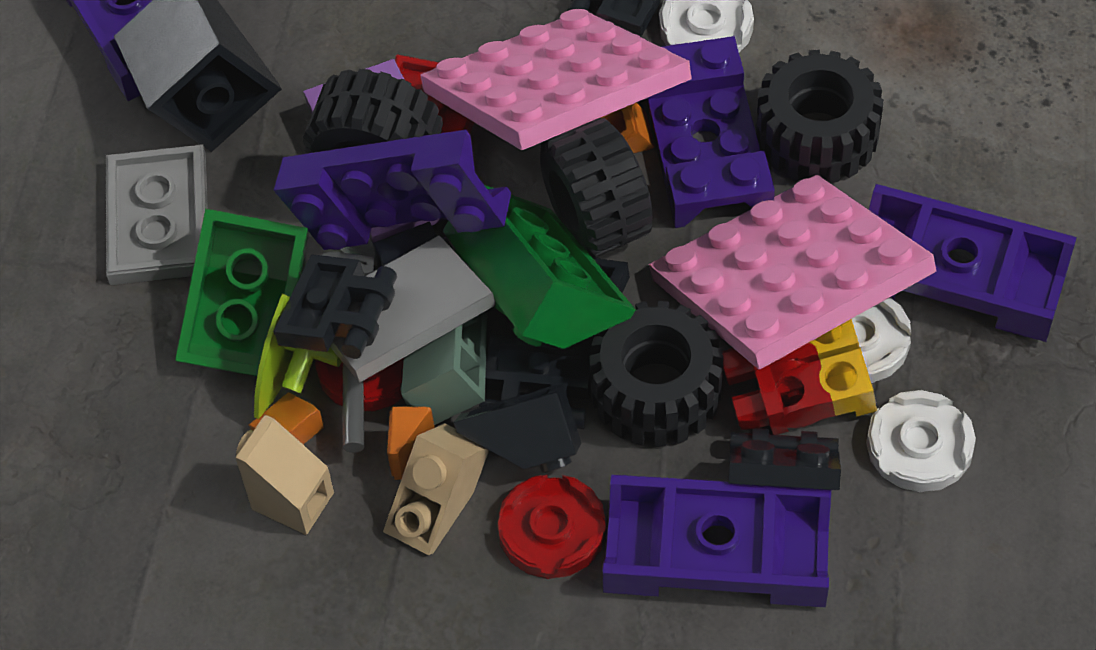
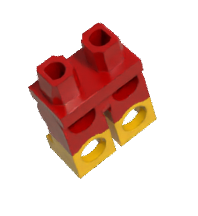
M852 319L760 370L734 348L723 351V368L729 386L757 378L760 390L732 397L741 430L770 425L772 433L779 435L789 432L788 428L805 427L821 419L855 411L856 416H861L877 411L874 390Z

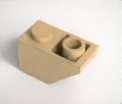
M264 415L254 431H247L241 438L236 450V460L252 510L307 535L334 494L328 467L270 416Z
M442 424L417 435L383 532L427 555L433 554L473 495L489 450L457 433L455 428L447 424Z

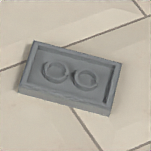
M203 144L106 155V276L110 285L192 276L205 208L208 209L206 153Z
M440 235L385 265L397 273V279L393 285L395 296L390 307L381 312L377 321L379 325L377 336L372 345L365 347L360 358L352 359L345 356L341 351L345 337L335 336L330 346L331 349L359 383L495 306L493 293ZM377 270L370 273L366 277H374ZM351 301L347 311L358 313L362 302Z

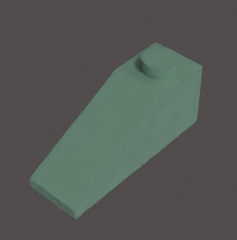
M488 310L404 357L403 377L400 386L401 395L408 407H430L433 413L434 425L485 401Z

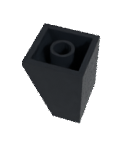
M152 0L114 35L147 109L200 145L203 144L211 152L282 90L278 81L218 0Z

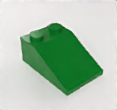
M205 208L175 359L176 362L257 376L265 340L282 294L291 297L301 276L308 241V228Z

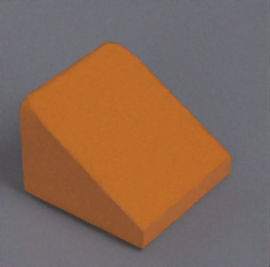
M638 103L631 104L601 117L608 120L621 133L633 153L647 151L656 147L647 113Z
M289 392L268 408L259 419L256 418L249 424L250 429L254 431L264 415L270 416L303 445L324 428L320 411L313 404Z
M392 407V410H390L387 454L391 474L395 480L402 479L417 435L435 428L433 413L430 407Z

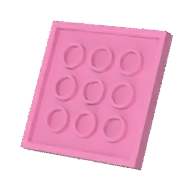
M585 9L566 11L556 21L546 25L528 26L522 29L520 35L503 42L493 41L485 43L479 47L478 52L463 58L445 59L437 64V68L420 74L423 90L426 94L520 150L532 147L692 79L689 60L668 51L666 48L657 46L641 38L639 35L628 32L612 22L599 18Z
M819 175L797 182L794 187L775 196L774 201L767 200L756 204L744 214L727 223L716 225L708 233L684 246L673 248L665 256L649 264L654 282L683 306L690 308L691 313L696 317L701 315L705 318L711 330H715L717 335L759 370L936 272L934 256L931 252Z

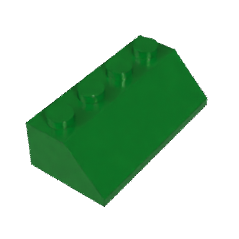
M484 185L487 189H493L492 187ZM511 195L504 227L481 229L477 232H457L448 220L443 229V233L456 248L454 252L468 264L478 278L493 293L494 307L506 315L513 323L515 335L530 345L541 346L542 343L565 349L631 319L636 311L628 299L550 208Z

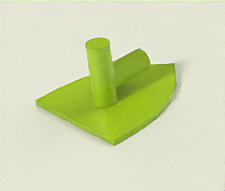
M284 294L281 295L273 316L258 368L254 396V417L258 419L272 404L282 387L301 394L314 359L339 367L342 363L331 347L328 352L278 346L273 331L290 299L289 296Z

